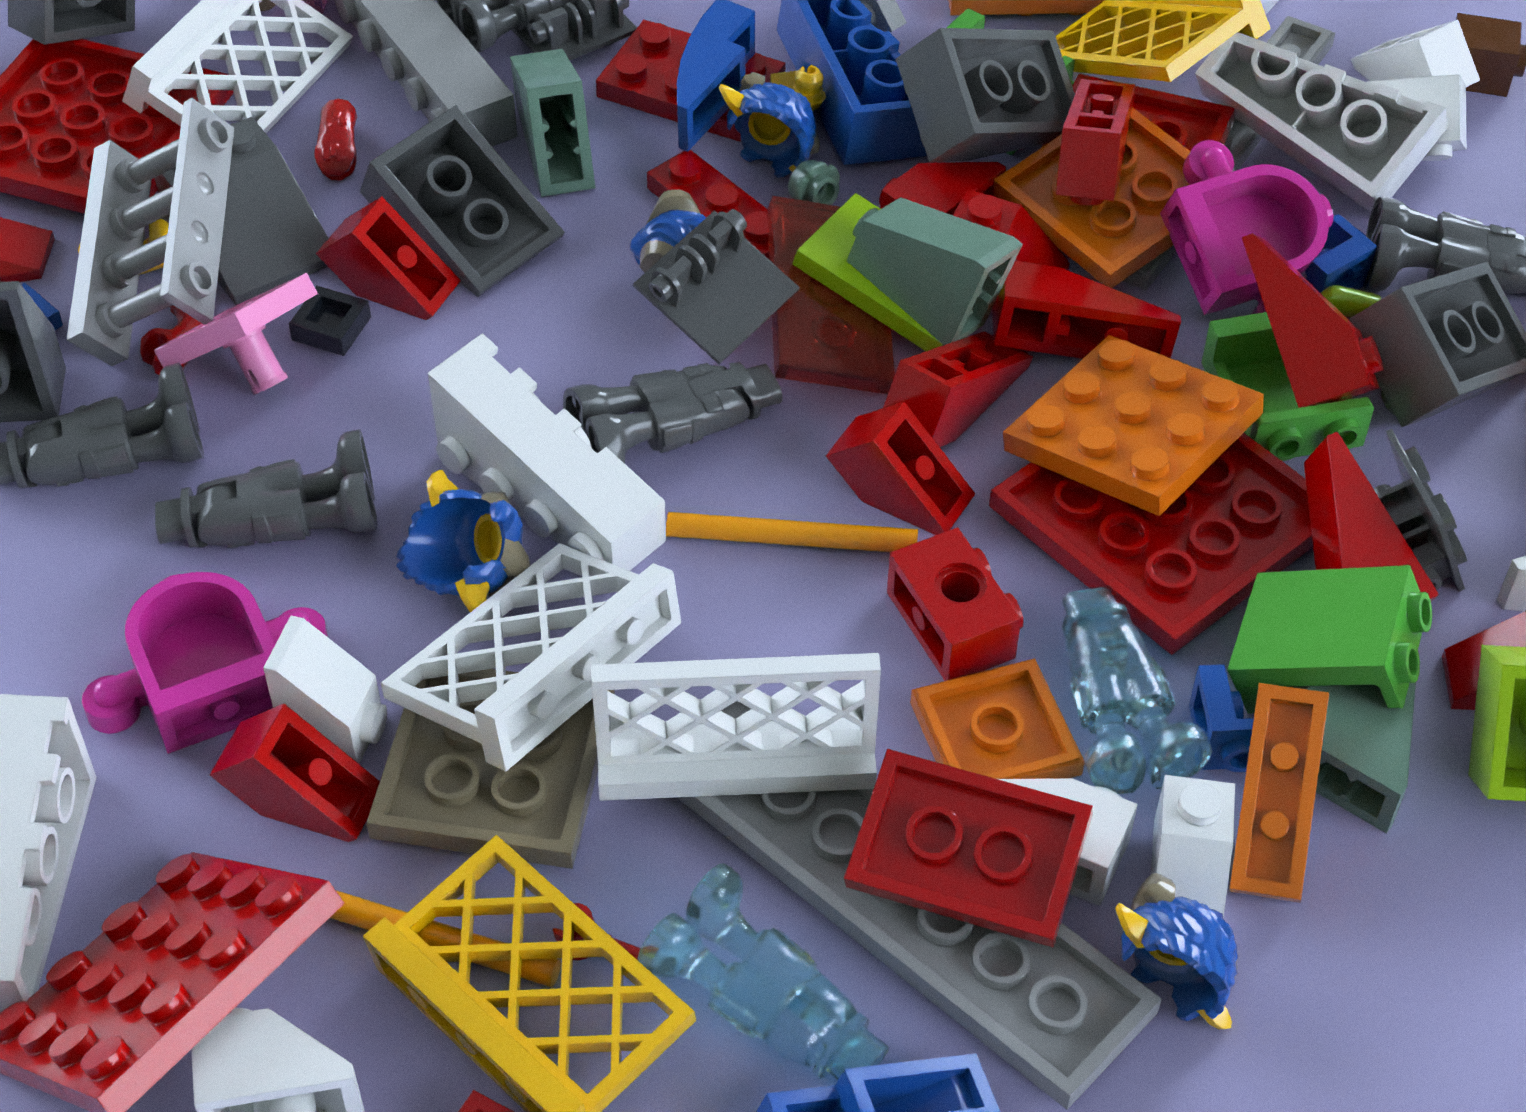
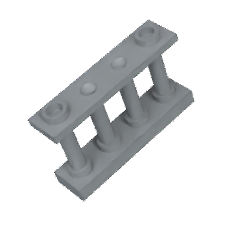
M190 98L183 104L179 139L140 159L111 140L94 148L67 341L110 366L128 359L133 323L171 305H174L204 325L213 321L234 127L195 99ZM176 167L174 185L149 197L151 179ZM170 214L168 233L143 245L145 226ZM164 263L161 284L137 294L139 274Z

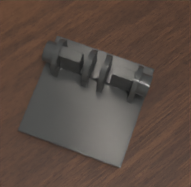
M576 0L575 6L569 2L548 13L536 15L535 22L528 25V30L518 31L515 27L512 31L533 53L563 49L569 60H573L631 36L637 27L623 14V10L629 7V0Z
M731 209L728 213L713 211L633 283L634 288L719 365L800 289L798 285L744 238L743 230L747 228V222L743 215L734 209Z
M1389 429L1386 433L1403 482L1393 487L1383 484L1373 489L1436 590L1441 587L1442 580L1448 577L1452 578L1459 592L1465 590L1458 565L1467 562V558L1454 532V529L1457 528L1454 517L1442 494L1434 495L1427 483L1431 481L1429 473L1415 446L1403 450L1394 431Z

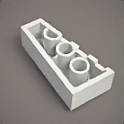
M1239 32L1214 49L1195 72L1202 95L1214 103L1235 108V118L1369 212L1372 211L1378 197L1392 198L1447 130L1446 107L1427 100L1425 103L1400 95V91L1380 83L1377 86L1346 75L1344 70L1328 64L1321 66L1298 58L1297 53Z
M483 333L428 372L438 442L436 451L442 463L451 472L464 474L479 485L484 493L490 491L505 492L510 504L516 509L518 515L525 519L529 527L537 535L544 538L549 536L558 544L561 543L629 571L666 541L665 500L607 447L596 453L591 447L589 438L581 428V423L565 408L556 415L549 410L533 393L537 388V383L519 367L510 374L493 358L497 354L498 347Z
M0 694V1013L14 1003L26 1002L39 989L97 778L68 697Z

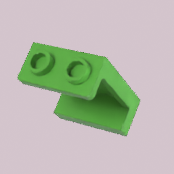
M1267 312L1210 321L1201 361L1205 372L1264 394L1263 414L1244 432L1246 435L1281 461L1311 455L1326 436L1337 431L1348 449L1364 445L1374 411V406L1369 397L1349 398L1344 401L1298 408Z
M1410 565L1257 573L1227 669L1236 690L1241 694L1247 713H1255L1259 683L1279 686L1376 685L1380 688L1388 708H1403L1409 683H1415L1419 677L1420 658L1418 647L1422 632H1428L1432 624L1430 597L1427 592H1420Z

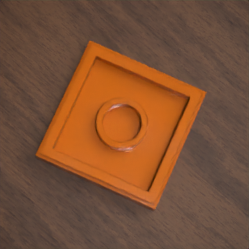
M1035 658L911 690L910 704L933 757L938 763L995 779L1073 778L1083 774L1085 761Z

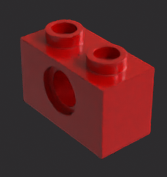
M958 527L890 552L887 594L944 681L979 673L1016 658L1019 632L1024 624L1021 608L1011 593L1004 594L992 577L991 568L985 554L977 547L972 548Z

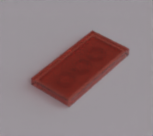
M772 195L767 209L769 260L800 287L799 291L772 315L775 378L888 394L895 376L891 328L792 265L796 251L840 207Z

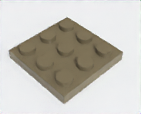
M496 669L458 674L459 683L496 677ZM506 671V675L519 673V672ZM448 676L424 679L414 687L423 689L448 685ZM608 690L609 692L615 694V690ZM593 698L507 771L486 762L481 743L404 708L366 824L369 838L475 854L497 835L527 862L573 869L598 772ZM486 699L460 703V708L475 714L474 709Z

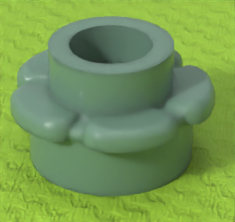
M804 161L791 174L788 183L789 194L794 200L799 202L798 208L804 213L814 214L818 211V208H828L835 202L839 194V172L834 165L830 164L827 166L823 161Z

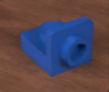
M1337 214L1333 216V224L1329 227L1328 237L1323 249L1305 270L1306 280L1320 293L1331 285H1340L1358 290L1365 284L1377 245L1344 217Z
M1225 664L1199 665L1191 693L1189 709L1202 770L1227 769L1232 772H1246L1254 718L1244 719L1241 694L1239 691L1230 690Z

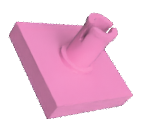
M305 273L213 317V321L205 325L201 323L156 348L154 352L164 368L175 363H186L221 346L223 349L230 347L251 386L253 395L258 394L288 378L287 373L283 371L262 332L266 328L265 324L318 293L308 274Z

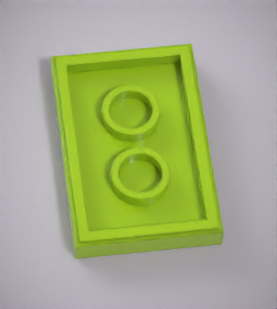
M855 193L796 251L792 265L921 349L928 351L943 346L941 342L847 262L856 238L853 235L855 225L870 209L877 208L880 210L879 207Z

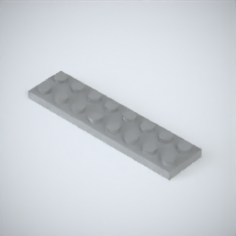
M735 701L721 711L736 719L751 708ZM873 789L677 797L1066 1110L1158 1014L1162 998L1062 922L1054 947L1052 948L847 888L844 876Z

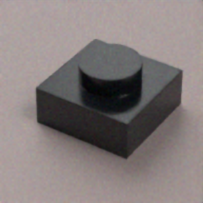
M316 285L315 289L318 294L305 301L289 322L291 339L295 342L344 356L371 318L369 301Z

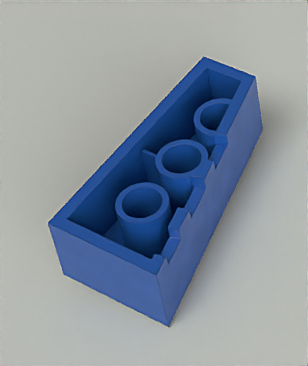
M781 0L776 31L796 70L804 66L807 73V68L813 65L822 72L824 76L822 87L826 98L816 111L843 165L927 156L896 62V58L901 55L898 52L900 42L889 31L884 32L873 26L871 23L872 13L860 0Z

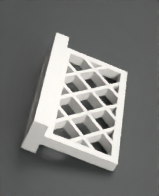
M201 0L133 65L122 101L140 114L150 105L181 126L183 105L170 97L168 93L172 89H196L199 103L223 120L242 121L253 117L263 131L267 133L349 47L353 35L302 0H270L284 10L286 17L262 16L259 8V3L262 0ZM232 30L254 31L258 46L233 45L230 32ZM266 31L290 32L294 47L270 46ZM302 32L318 33L332 44L328 48L306 47ZM203 59L225 60L229 75H204L200 62ZM237 60L262 61L266 76L241 75ZM274 61H296L299 63L302 75L278 76ZM208 90H233L237 106L211 105ZM245 90L270 91L273 105L249 106Z
M559 543L383 680L381 687L384 698L481 743L486 762L507 771L593 698L591 665L635 663L681 624L674 573L670 569L653 563L640 574H636ZM562 569L582 576L581 578L546 583ZM617 592L607 601L593 603L594 595ZM585 597V605L548 610L547 603ZM539 604V612L502 618L513 608ZM574 627L563 637L550 639V630ZM541 632V640L504 646V638ZM494 639L495 648L458 653L469 643ZM531 662L519 673L506 675L505 666ZM496 668V677L459 683L458 674ZM448 676V685L423 689L414 687L424 679ZM486 699L474 709L475 714L460 708V703Z
M879 653L591 665L600 801L874 789L877 779L875 745L881 676ZM863 680L842 694L828 687L834 681ZM765 683H783L787 686L773 696H769L756 689ZM692 686H711L716 689L702 699H698L685 692V690ZM639 689L644 693L633 701L628 702L608 690ZM807 698L822 705L806 716L792 709V707ZM735 701L751 708L736 719L721 711ZM664 704L680 711L679 714L668 721L650 714Z

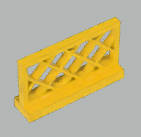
M1105 0L1055 37L1062 57L1065 55L1075 60L1073 72L1172 82L1237 32L1258 39L1271 28L1260 0Z
M497 835L394 925L384 917L363 935L376 969L525 1112H602L696 1022L695 1011ZM498 862L515 877L514 897L475 899L476 882ZM525 889H529L535 896L525 897ZM464 893V899H457ZM555 913L564 921L563 941L523 943L524 914ZM513 914L512 943L472 945L474 916ZM462 916L460 945L429 946L417 935L436 917ZM574 931H576L584 939V941H574ZM604 957L613 965V987L572 988L573 958ZM562 958L561 988L520 990L522 960ZM511 960L509 990L477 991L470 984L471 962ZM459 962V973L448 963ZM623 975L635 986H623ZM654 1002L669 1015L652 1033L622 1034L623 1003ZM612 1004V1034L570 1036L571 1005ZM560 1005L559 1037L527 1038L518 1029L520 1007ZM508 1007V1018L496 1008ZM622 1051H632V1052L621 1062ZM611 1052V1072L588 1094L569 1077V1053ZM545 1054H558V1066Z

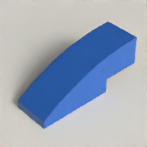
M715 0L691 33L680 60L677 78L678 148L688 152L729 109L719 90L720 84L727 85L739 92L742 86L741 80L746 75L745 64L755 54L754 10L729 0Z
M977 1053L847 1068L843 1071L835 1085L767 1093L756 1112H1000V1109Z

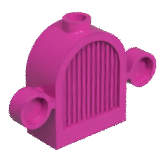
M1214 140L1201 141L1192 148L1183 163V174L1190 185L1177 188L1160 212V215L1170 232V238L1204 315L1251 300L1258 301V305L1251 314L1264 313L1266 309L1241 237L1254 233L1263 238L1302 275L1319 255L1326 243L1329 227L1333 224V210L1329 200L1323 194H1319L1307 179L1288 168L1278 165L1261 164L1233 171L1234 159L1232 153L1225 145Z
M190 572L169 576L148 589L135 602L128 614L125 624V639L134 669L118 675L100 677L91 682L84 690L82 705L88 722L92 728L99 732L107 734L118 733L131 727L137 721L141 707L148 706L168 754L237 728L241 721L273 708L263 667L290 616L304 618L328 637L325 620L314 609L298 607L265 622L251 592L243 584L231 577L212 572Z

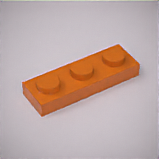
M1259 683L1230 892L1301 903L1329 692Z

